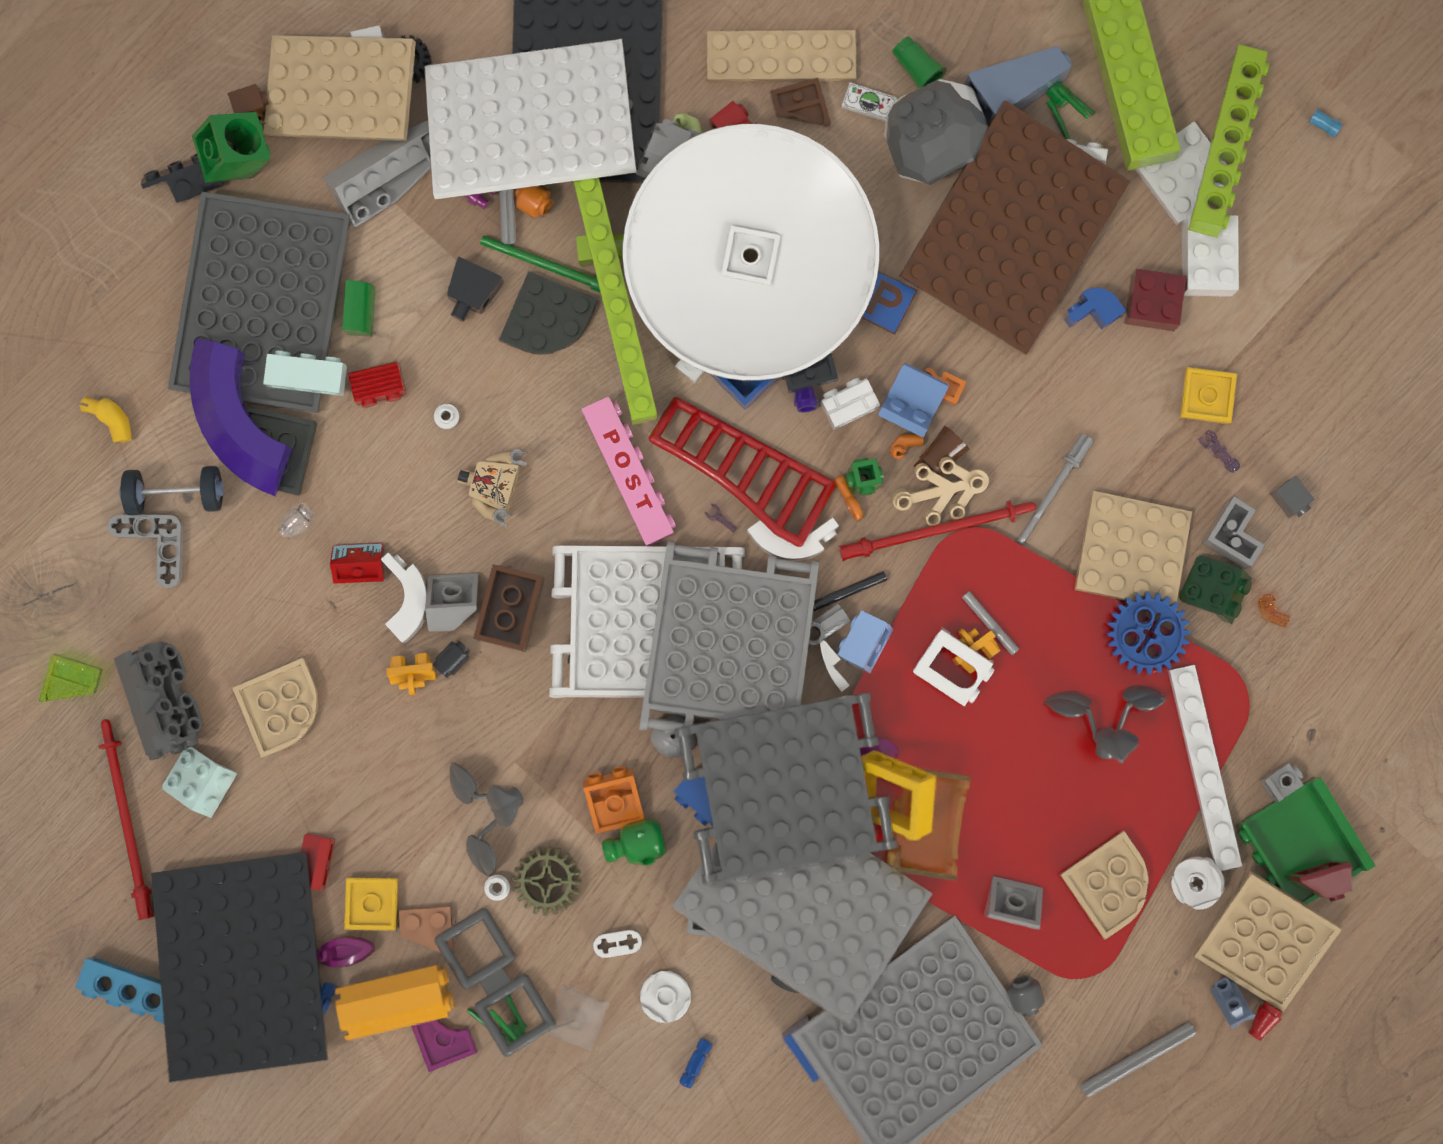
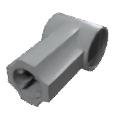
M839 604L811 622V628H816L819 631L820 637L816 641L809 640L808 646L819 645L823 640L850 623L847 614Z

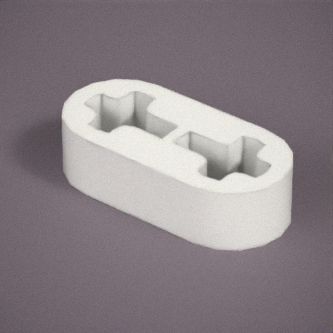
M635 930L605 933L595 939L593 948L595 953L602 958L632 954L640 949L642 937ZM628 934H632V937L638 940V943H635L632 949H629L627 944L620 945L619 941L626 940ZM603 938H606L608 943L616 942V946L610 947L608 953H604L603 949L598 948Z

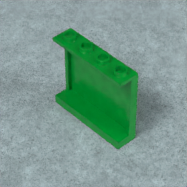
M1313 777L1303 783V786L1283 798L1282 801L1272 802L1237 824L1240 829L1237 832L1240 839L1245 845H1250L1253 850L1251 854L1253 860L1266 871L1265 879L1305 905L1316 900L1319 896L1289 881L1287 878L1288 874L1334 860L1350 862L1352 877L1361 871H1369L1376 866L1321 777Z

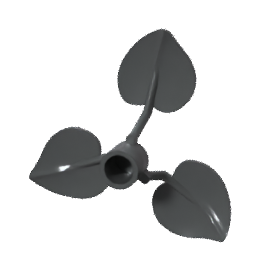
M1145 686L1126 688L1123 691L1122 697L1128 703L1125 706L1116 731L1107 727L1097 731L1092 710L1088 708L1091 706L1092 701L1081 693L1071 691L1060 692L1047 698L1044 705L1049 706L1056 713L1066 717H1078L1086 713L1093 732L1092 738L1096 742L1095 754L1103 759L1115 758L1123 763L1126 757L1139 744V739L1136 735L1129 731L1121 730L1130 708L1135 706L1142 711L1156 709L1166 701V695Z
M452 762L450 765V783L455 796L465 804L472 803L473 798H487V802L494 814L495 819L478 834V838L472 834L468 836L466 842L467 853L473 865L481 873L490 877L495 870L496 857L489 843L483 840L484 835L497 823L504 828L511 826L516 818L518 808L523 804V797L516 787L504 790L496 785L489 787L486 794L476 793L477 784L472 775L459 764Z

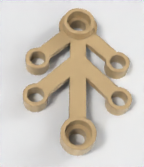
M944 457L939 462L942 472L945 474L953 473L961 478V480L951 482L930 470L927 464L920 463L914 470L919 480H928L937 486L912 493L907 489L899 488L893 492L891 501L896 509L904 511L909 509L913 503L939 497L933 507L924 515L926 523L929 526L940 523V514L953 494L963 490L957 502L950 505L948 510L954 520L962 519L965 515V506L974 494L981 493L987 488L989 478L981 469L968 471L957 465L952 458ZM946 462H951V466L948 469L943 468ZM921 469H927L924 475H919ZM975 479L981 480L978 485H973ZM902 498H906L907 502L905 504H899ZM957 508H960V513L954 515L953 511ZM931 515H936L935 520H928Z

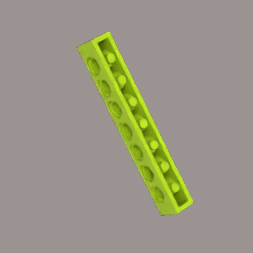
M1240 44L1237 47L1188 227L1189 231L1218 238L1221 229L1226 230L1230 218V215L1226 214L1227 207L1232 208L1236 193L1232 192L1233 185H1238L1242 172L1237 170L1239 163H1244L1247 149L1243 148L1244 142H1249L1253 127L1249 126L1250 119L1255 120L1259 105H1255L1256 98L1260 99L1264 84L1260 83L1261 77H1266L1270 62H1266L1268 51ZM1238 96H1243L1246 99H1240ZM1233 117L1238 118L1241 121H1235ZM1226 139H1231L1235 143H1230ZM1220 161H1226L1230 165H1224ZM1215 183H1221L1224 187H1218ZM1209 205H1215L1218 209H1212Z

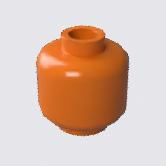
M542 185L517 188L514 194L517 198L516 207L532 218L545 216L553 204L550 190Z

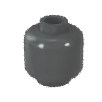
M1029 975L1013 979L1008 987L1010 1002L1017 1013L1033 1016L1039 1012V1009L1045 1003L1039 981L1031 978Z

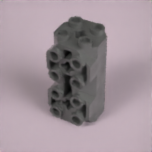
M161 641L138 647L137 651L131 653L130 650L115 657L114 661L145 754L149 757V760L159 759L170 752L171 755L186 750V748L199 744L198 739L200 738L197 732L202 727V717L193 696L183 691L181 683L186 678V670L177 648L172 644Z

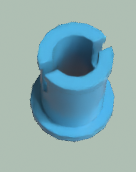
M1319 109L1316 110L1309 121L1310 124L1312 123L1328 133V137L1330 135L1335 137L1343 126L1339 122L1340 119L1336 121Z

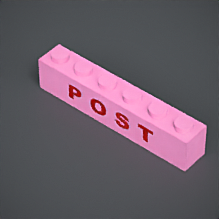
M608 396L582 408L584 417L645 545L652 546L674 536L672 530L676 528L671 514L665 515L661 507L666 504L660 491L654 492L651 483L655 481L649 468L644 470L640 463L644 458L639 447H633L629 440L633 435L628 424L622 425L618 417L622 415L617 401L611 402Z

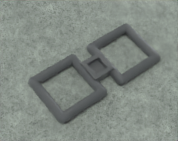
M486 908L478 910L435 937V944L461 987L468 990L480 983L487 994L485 998L475 1004V1010L503 1056L509 1057L556 1026L555 1019L529 976L522 974L510 981L503 970L505 966L516 959V955ZM483 921L503 956L468 977L447 941L478 922ZM520 987H523L544 1022L508 1044L487 1008Z

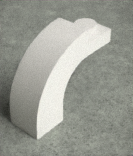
M831 518L809 534L802 547H796L774 535L761 521L747 529V533L755 544L767 554L782 560L801 561L822 553L824 548L820 541L823 540L826 543L837 535L835 530L838 529L839 525L834 518Z
M387 553L381 560L401 581L404 588V602L401 609L385 625L402 643L407 644L419 632L426 620L427 583L417 566L412 564L406 570L407 564L398 554L393 557L390 553Z

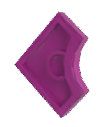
M440 1019L411 1025L429 1072L478 1053L469 1028H450L442 1023Z

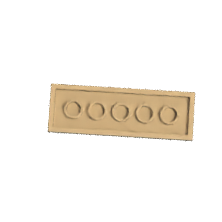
M856 30L707 31V82H803L818 78L819 82L856 81Z

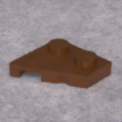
M818 78L770 91L776 117L826 127L831 125Z

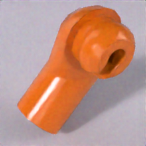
M917 434L899 435L890 447V454L895 459L903 458L910 446H923V437Z

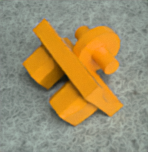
M975 628L968 634L964 629L958 631L961 637L959 641L974 651L981 649L988 659L1000 651L993 639L996 636L992 631L986 633L975 643L973 639L979 635ZM959 656L953 659L956 665L960 664L969 674L976 670Z
M428 653L415 655V665L409 666L406 665V658L404 656L391 657L390 668H386V675L389 677L390 684H399L400 690L409 689L410 696L416 695V688L425 687V681L436 680V671Z

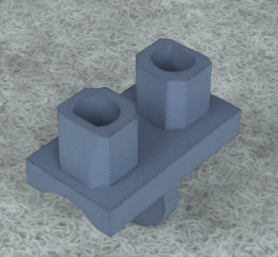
M1223 978L1214 983V988L1210 989L1231 1029L1237 1027L1243 1021L1255 1018L1236 982Z

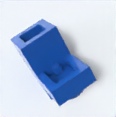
M1091 288L1082 292L1079 299L1083 304L1077 302L1067 310L1069 314L1064 320L1069 327H1072L1091 314L1102 330L1122 317L1126 310L1118 298L1110 291L1102 288Z

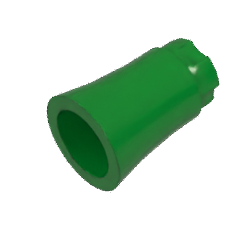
M910 36L903 38L892 50L893 55L897 58V62L908 73L918 89L938 79H942L947 71L946 67L937 62L918 42H914Z

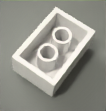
M1187 215L1182 221V275L1187 276L1184 296H1233L1239 290L1238 216L1230 215L1226 230L1221 229L1218 238L1189 231L1188 227L1192 215Z

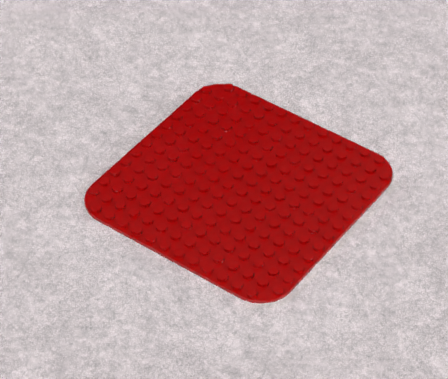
M980 527L961 529L945 537L935 547L893 620L891 627L894 630L871 673L864 671L851 694L870 692L872 700L869 703L875 736L896 745L899 752L897 760L936 776L932 832L915 841L909 840L904 835L893 831L894 838L898 842L897 848L869 853L931 892L932 895L928 900L929 903L951 916H956L958 920L1046 971L1067 979L1089 978L1107 969L1120 954L1200 809L1168 671L1195 665L1220 771L1247 723L1250 709L1248 690L1242 677L1229 663L1189 641V644H1182L1181 646L1185 650V654L1179 652L1176 654L1179 662L1173 659L1169 661L1171 669L1161 665L1162 672L1159 673L1153 667L1151 675L1147 674L1144 667L1140 674L1137 673L1136 665L1128 670L1126 668L1128 661L1122 664L1118 662L1121 654L1112 655L1111 652L1116 646L1107 645V642L1112 640L1113 637L1106 635L1107 631L1113 630V627L1109 626L1107 621H1115L1116 619L1110 613H1119L1120 609L1117 604L1126 606L1124 603L1114 598L1074 590L1076 576L994 530ZM970 591L1017 645L1019 650L1011 655L1000 641L994 637L993 639L1000 649L997 654L990 658L993 661L992 668L995 670L987 682L982 680L977 687L980 693L974 702L970 703L968 701L963 706L913 673V669L942 627L958 640L961 639L958 631L964 629L968 634L975 628L979 635L973 639L974 643L990 631L962 599ZM1140 612L1137 614L1139 622H1144L1148 619L1147 616ZM1160 625L1161 634H1167L1171 631ZM1151 628L1149 630L1144 629L1142 632L1146 635L1145 638L1147 636L1152 637L1154 634ZM1133 631L1128 632L1124 638L1125 643H1134L1137 639V634ZM1144 640L1142 641L1140 646L1137 647L1136 653H1139L1141 651ZM1151 644L1147 648L1148 656H1155L1159 652L1158 644ZM943 646L929 667L961 688L971 687L978 677L977 671L975 670L969 674L960 664L956 665L953 659L957 655ZM981 649L976 651L977 653L988 659ZM1145 686L1166 695V701L1156 709L1142 711L1135 706L1130 708L1121 730H1126L1136 735L1139 739V744L1126 757L1123 763L1115 758L1103 759L1095 754L1096 742L1092 738L1093 732L1086 713L1078 717H1066L1056 713L1049 706L1044 705L1047 698L1060 692L1071 691L1081 693L1092 701L1091 706L1088 708L1092 710L1097 731L1106 727L1116 731L1125 706L1128 703L1122 697L1123 691L1126 688ZM859 703L851 704L857 738H865ZM877 776L876 796L889 795V809L911 818L912 790ZM873 822L876 841L884 840L881 825ZM1125 831L1146 865L1148 884L1145 902L1140 912L1130 923L1107 939H1103L1059 874L1120 832ZM993 876L1043 888L1039 929L984 916Z

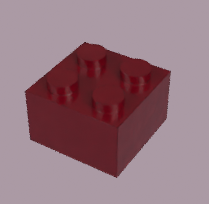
M1136 269L1131 275L1124 324L1175 331L1180 326L1187 276Z

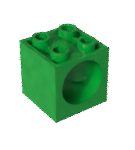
M257 112L210 115L192 135L205 182L250 179L270 160V149L265 142L263 126L258 119ZM227 141L231 142L232 144H235L240 154L234 151L228 145Z

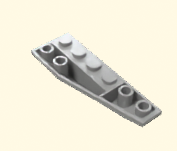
M428 120L409 128L407 141L384 140L323 177L331 195L344 214L350 215L351 224L354 227L359 226L397 202L431 169Z

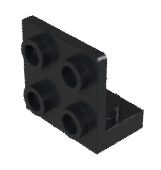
M828 354L822 360L806 369L783 376L782 380L786 382L788 393L838 381L832 354Z

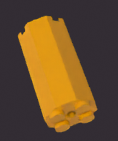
M440 964L336 988L335 995L340 994L341 998L340 1000H335L341 1030L348 1031V1034L344 1036L346 1041L450 1016V1011L455 1008L453 994L448 993L446 983L450 982L447 968H441Z

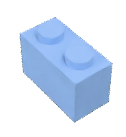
M861 610L859 615L855 616L852 620L851 630L847 638L841 641L838 648V656L844 661L871 673L894 629L887 622Z

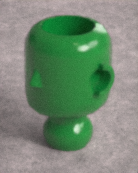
M645 819L627 824L621 828L619 839L607 838L601 843L605 860L609 863H613L620 857L625 856L630 864L648 866L655 863L656 859L663 857L666 853L662 829L656 819Z

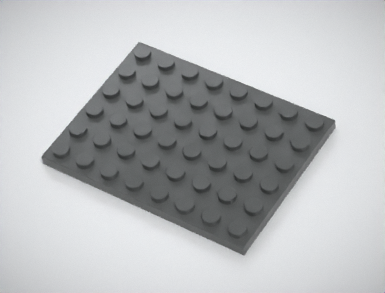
M201 192L168 389L190 393L191 358L196 338L215 341L239 349L245 354L241 371V393L244 402L319 413L322 393L271 388L264 385L267 354L275 355V351L290 352V357L299 358L300 354L315 355L316 360L324 361L328 357L351 223L350 215Z

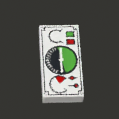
M849 83L842 108L886 122L887 112L897 98Z

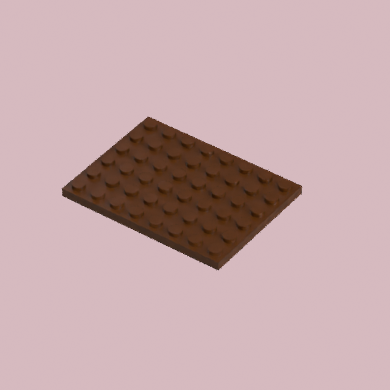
M1005 100L988 125L989 128L975 160L963 167L899 276L1021 353L1028 354L1129 185L1130 180Z

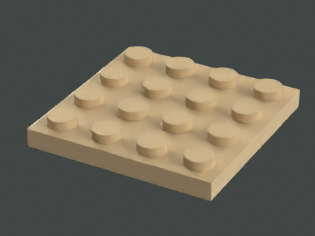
M1093 491L1090 498L1074 590L1124 601L1125 597L1134 601L1136 592L1139 593L1141 598H1144L1145 591L1150 592L1151 598L1154 597L1156 592H1159L1161 601L1165 596H1169V605L1177 602L1192 511Z
M1250 871L1195 951L1194 957L1284 1012L1342 929L1335 922Z

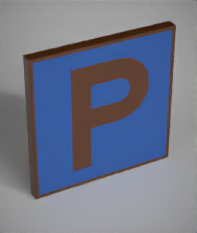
M878 271L873 294L861 318L895 335L917 290Z

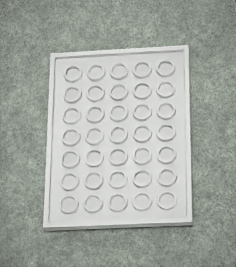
M622 39L425 66L432 185L435 199L636 173Z

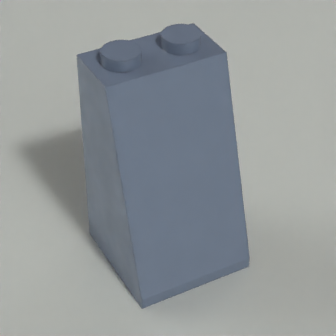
M1058 46L973 71L968 74L965 85L974 89L986 122L989 125L1003 101L1006 100L1022 110L1044 96L1056 83L1060 81L1064 83L1072 67L1070 65L1071 60L1065 51L1061 52Z

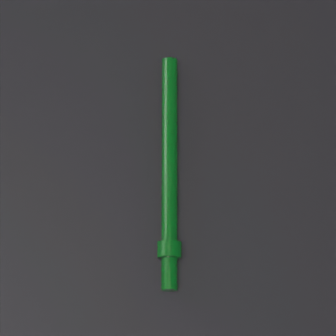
M485 235L481 239L480 245L590 286L591 290L600 293L596 275L594 277Z

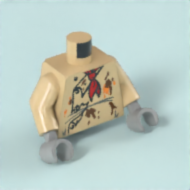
M521 449L488 456L483 462H477L475 472L461 469L457 480L459 484L470 486L468 496L472 499V505L484 518L495 521L503 527L508 526L503 522L504 518L508 515L512 517L509 509L521 470L518 465H527V462L521 461V456L528 454V452Z

